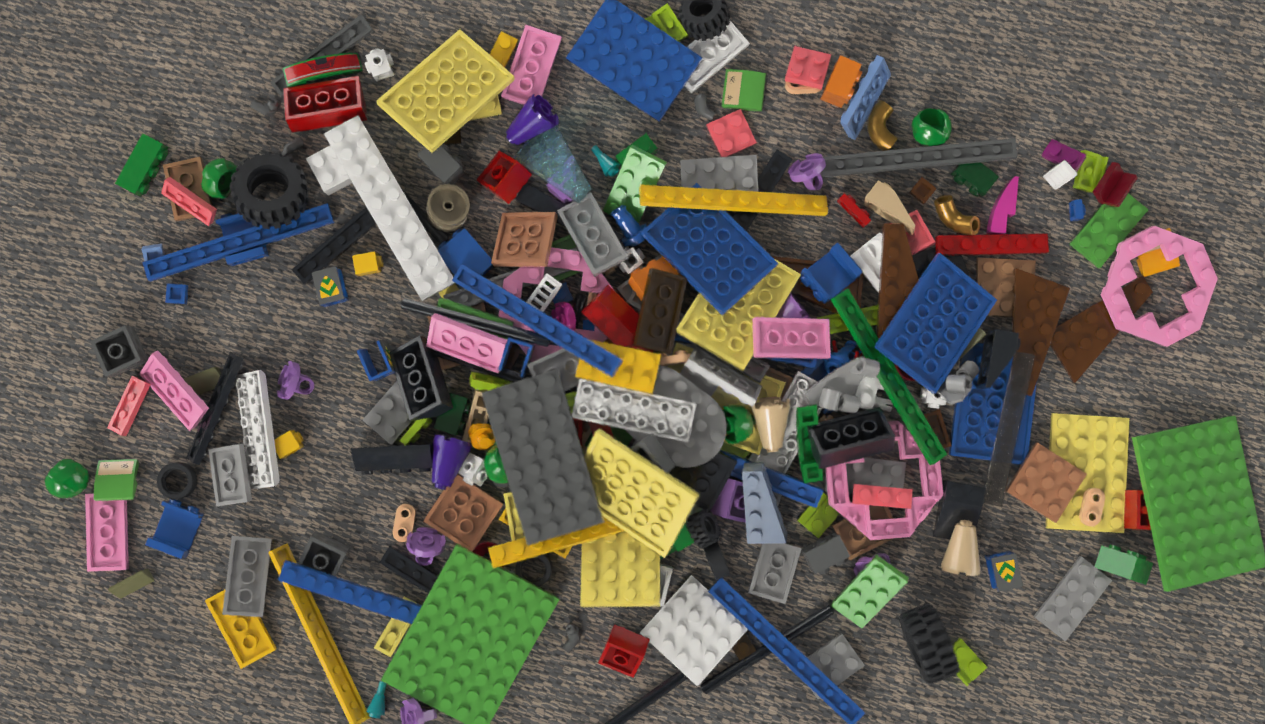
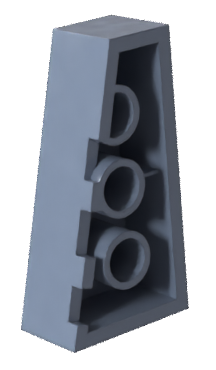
M764 462L744 463L742 477L747 544L786 543L788 533L786 527H784L781 512H779Z

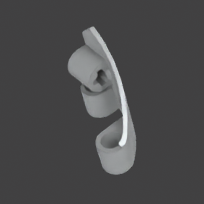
M858 357L837 368L805 393L809 405L816 404L818 407L856 413L860 407L859 397L854 396L863 376L875 378L880 370L879 362Z
M965 361L958 371L952 369L937 391L939 395L950 405L963 401L972 388L973 379L979 372L978 365L973 361Z

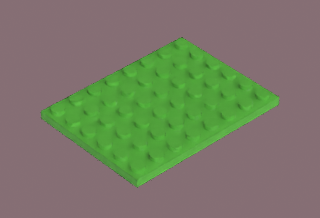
M1236 415L1132 437L1164 591L1169 592L1265 568V551Z
M456 544L384 672L381 681L464 724H490L555 609L559 597L502 567L493 568L491 561Z

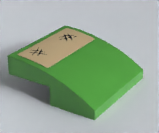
M726 69L722 107L742 109L744 111H762L767 74L748 70Z
M99 460L94 483V500H134L138 485L136 481L139 467L138 460Z

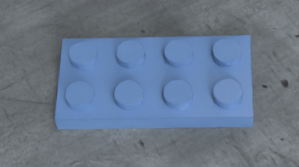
M878 55L870 63L865 78H862L857 93L852 96L847 111L843 112L841 116V125L848 137L854 140L858 137L891 76L885 59Z

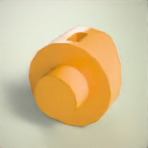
M472 424L468 430L470 442L475 449H489L496 441L490 424Z

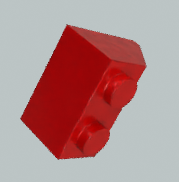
M498 151L476 181L498 198L510 204L520 189L528 182L532 174L517 160Z
M614 624L598 664L634 678L645 656L650 639Z

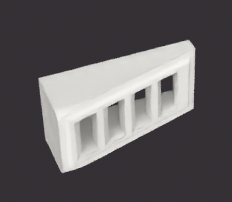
M1064 160L1052 167L1043 177L1056 190L1078 174Z
M546 273L526 303L538 309L531 303L534 300L542 306L538 310L544 312L563 285ZM548 281L555 286V289L552 290L545 283ZM542 287H543L545 290H547L548 292H550L551 295H550V296H547L545 293H543V292L540 291V290H541ZM539 294L540 296H542L544 299H546V302L544 303L541 300H539L536 297V295Z

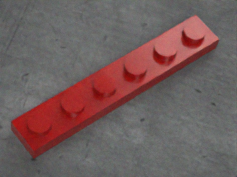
M1048 234L938 235L935 237L936 254L941 253L943 256L1049 253Z

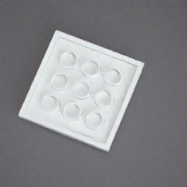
M691 575L644 627L640 634L649 638V642L698 686L748 629Z

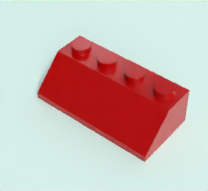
M359 76L283 88L285 120L292 133L341 125L356 116H359L361 121L367 120L366 104Z
M608 284L581 311L614 345L650 353L654 352V350L633 345L639 314Z

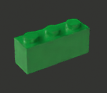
M142 133L115 184L142 197L149 190L150 180L158 174V166L161 161L166 159L169 147Z

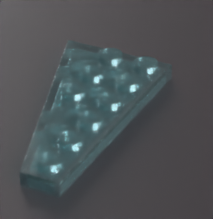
M558 126L528 140L513 157L529 171L578 204L592 189Z

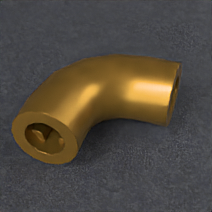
M878 100L869 114L867 130L874 144L882 151H887L891 149L898 139L886 127V122L894 110L886 102Z
M951 195L940 196L934 200L936 212L947 228L965 235H976L979 232V218L960 213L956 209Z

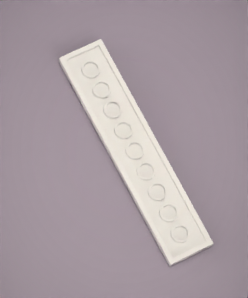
M359 116L324 133L421 301L423 302L455 284L452 281V274Z

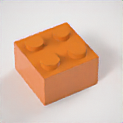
M840 55L820 99L840 108L844 103L848 104L855 91L852 86L855 87L861 77L862 71H860V67L862 64Z

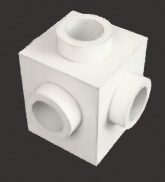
M374 49L370 51V54L365 55L368 61L365 62L368 73H372L376 81L394 76L391 67L394 65L393 59L384 49Z
M626 247L624 251L628 259L617 264L622 272L630 274L637 268L643 269L642 265L645 263L643 260L645 255L639 248L636 250L634 247ZM630 257L635 258L634 264L628 262Z
M925 387L921 388L920 398L922 403L928 404L929 408L939 409L940 405H946L947 401L939 393L938 398H936Z
M469 453L458 473L464 477L462 480L472 486L475 483L481 487L488 477L484 467V460Z

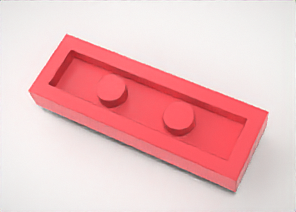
M168 177L164 181L161 194L209 226L214 222L217 211L215 207L173 178Z
M131 376L107 427L108 429L121 436H127L151 385L150 383L136 376Z
M853 484L852 504L911 509L912 489Z

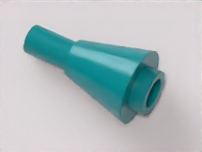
M597 145L591 148V151L598 158L597 160L605 177L615 176L619 172L620 164L605 153L603 154Z
M379 681L377 693H375L366 712H369V717L380 719L381 715L385 716L384 693L387 684Z

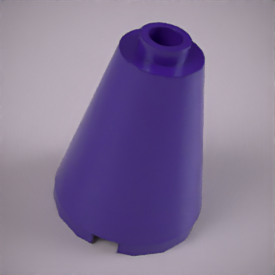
M535 94L529 97L506 130V137L510 143L519 145L558 125L557 114L553 115L551 112L553 107L546 99L540 95L535 96Z
M434 435L432 483L435 484V488L446 490V487L452 486L472 448V444L452 437L444 439L445 436Z

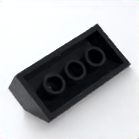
M421 335L389 352L410 421L438 417L454 408L438 357L434 356V349L426 347L428 339Z
M881 407L807 426L812 454L819 469L893 451L895 434Z
M433 444L351 448V455L355 471H361V475L373 474V470H381V474L392 473L393 469H400V473H409L414 468H419V472H429L433 462Z

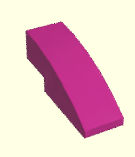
M1015 176L1010 179L998 195L990 213L986 234L1006 233L1007 217H1012L1016 213L1019 177Z

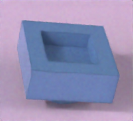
M162 244L142 246L141 249L144 261L165 255Z

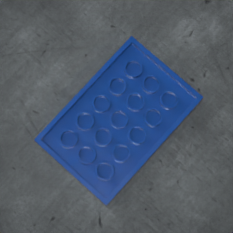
M617 0L604 1L566 57L575 66L658 122L661 121L703 60L701 56Z
M696 183V184H695L694 186H692L691 188H702V187H701L698 183ZM669 207L641 232V235L683 277H686L687 281L722 316L778 265V262L725 210Z
M937 253L874 348L932 394H936L997 299L945 256Z
M983 343L974 345L960 359L959 368L965 361H973L980 368ZM1013 358L991 388L976 389L977 374L972 381V388L965 399L955 403L949 455L1021 465L1029 453L1036 386L1032 396L1011 390Z

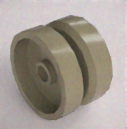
M452 184L440 185L432 190L428 197L426 214L428 221L434 228L443 232H452L464 225L467 221L470 207L469 198L465 191Z

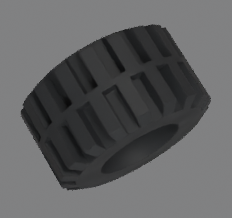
M682 0V6L679 7V16L686 32L691 38L694 37L698 41L699 39L706 41L709 38L710 40L714 39L715 36L719 37L722 31L725 32L726 26L730 23V12L725 0ZM710 12L705 16L699 17L703 13Z

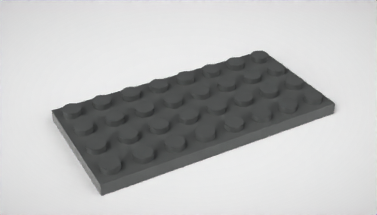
M558 369L482 392L481 394L527 546L603 523L604 519Z

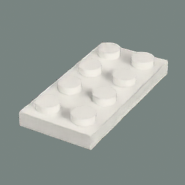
M731 21L726 26L725 32L722 31L719 37L715 36L714 39L710 40L709 38L706 41H702V39H699V41L694 40L687 46V48L703 58L685 85L691 94L749 46L750 43Z

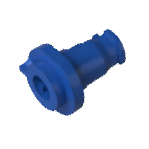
M621 205L610 215L614 217L625 236L621 241L622 244L634 247L645 240L641 232L647 227V224L640 226L627 211V207Z
M849 340L837 353L832 352L831 358L825 359L823 363L826 372L830 374L842 365L854 360L855 353L852 351L857 346V343Z

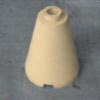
M781 397L759 398V402L755 403L751 408L764 449H767V452H778L783 446L790 410V400L786 398V402L781 401Z
M960 520V523H956L941 563L942 570L953 574H959V572L966 573L967 576L980 575L976 526L972 525V521Z

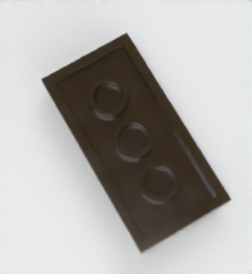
M649 268L633 343L634 346L665 354L672 353L687 282L686 277Z

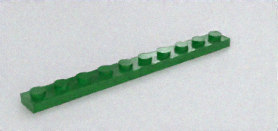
M849 289L842 291L830 300L865 358L879 362L880 370L876 377L928 464L934 465L947 455L946 451L892 361L874 348L879 339Z

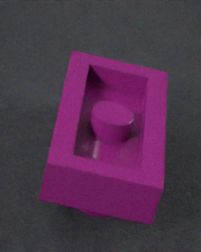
M1051 139L1041 154L1043 158L1055 164L1066 160L1076 172L1086 159V154Z

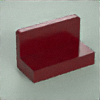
M1112 162L1093 190V194L1101 204L1120 207L1138 177L1135 174L1124 172L1119 163Z

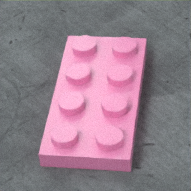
M525 25L510 69V73L514 75L515 80L503 90L501 97L525 105L533 94L535 96H543L562 37Z
M434 313L431 318L426 347L499 373L498 368L508 340Z
M754 317V357L831 358L829 319Z
M159 351L151 354L141 370L140 376L151 384L150 387L189 431L194 429L209 409L208 406Z
M94 493L85 494L87 572L129 569L127 500L95 501Z

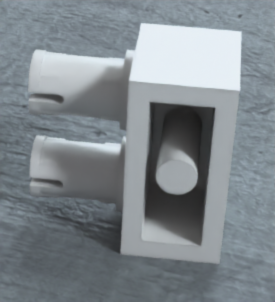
M863 376L854 396L860 399V409L869 410L881 407L882 410L891 412L892 407L886 405H893L891 400L877 397V390H884L877 377Z

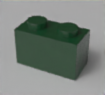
M981 162L959 164L951 173L954 176V181L960 185L964 184L969 188L968 191L975 197L984 196L999 178L997 174Z
M449 392L454 408L437 417L434 429L458 435L459 432L462 433L466 422L463 421L465 414L469 413L471 403H469V398Z

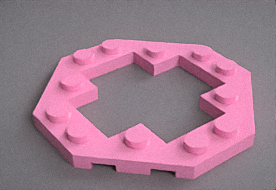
M1151 226L1118 243L1115 260L1111 263L1106 286L1103 287L1101 297L1115 328L1166 347L1200 330L1218 279L1204 245L1157 226ZM1159 245L1166 261H1171L1182 254L1184 255L1197 285L1196 288L1181 295L1188 313L1161 327L1158 326L1153 312H1148L1135 319L1121 288L1122 285L1137 278L1130 260Z
M551 247L547 267L583 272L580 291L599 294L607 284L612 288L602 273L595 277L593 276L580 251ZM520 267L504 279L503 289L521 299L523 283L539 285L544 277L545 267ZM499 309L498 317L513 321V327L536 332ZM596 327L594 331L575 329L576 333L582 334L586 339L604 342L608 339ZM518 344L527 355L529 347ZM534 344L535 348L530 361L534 362L563 348L556 345L544 347Z
M888 421L895 434V441H898L900 460L919 459L922 497H912L911 509H905L906 518L870 520L869 505L852 504V502H849L846 464L865 462L864 458L825 468L829 505L870 540L911 537L916 527L926 518L932 507L944 495L940 460L934 465H929L910 432L899 421Z

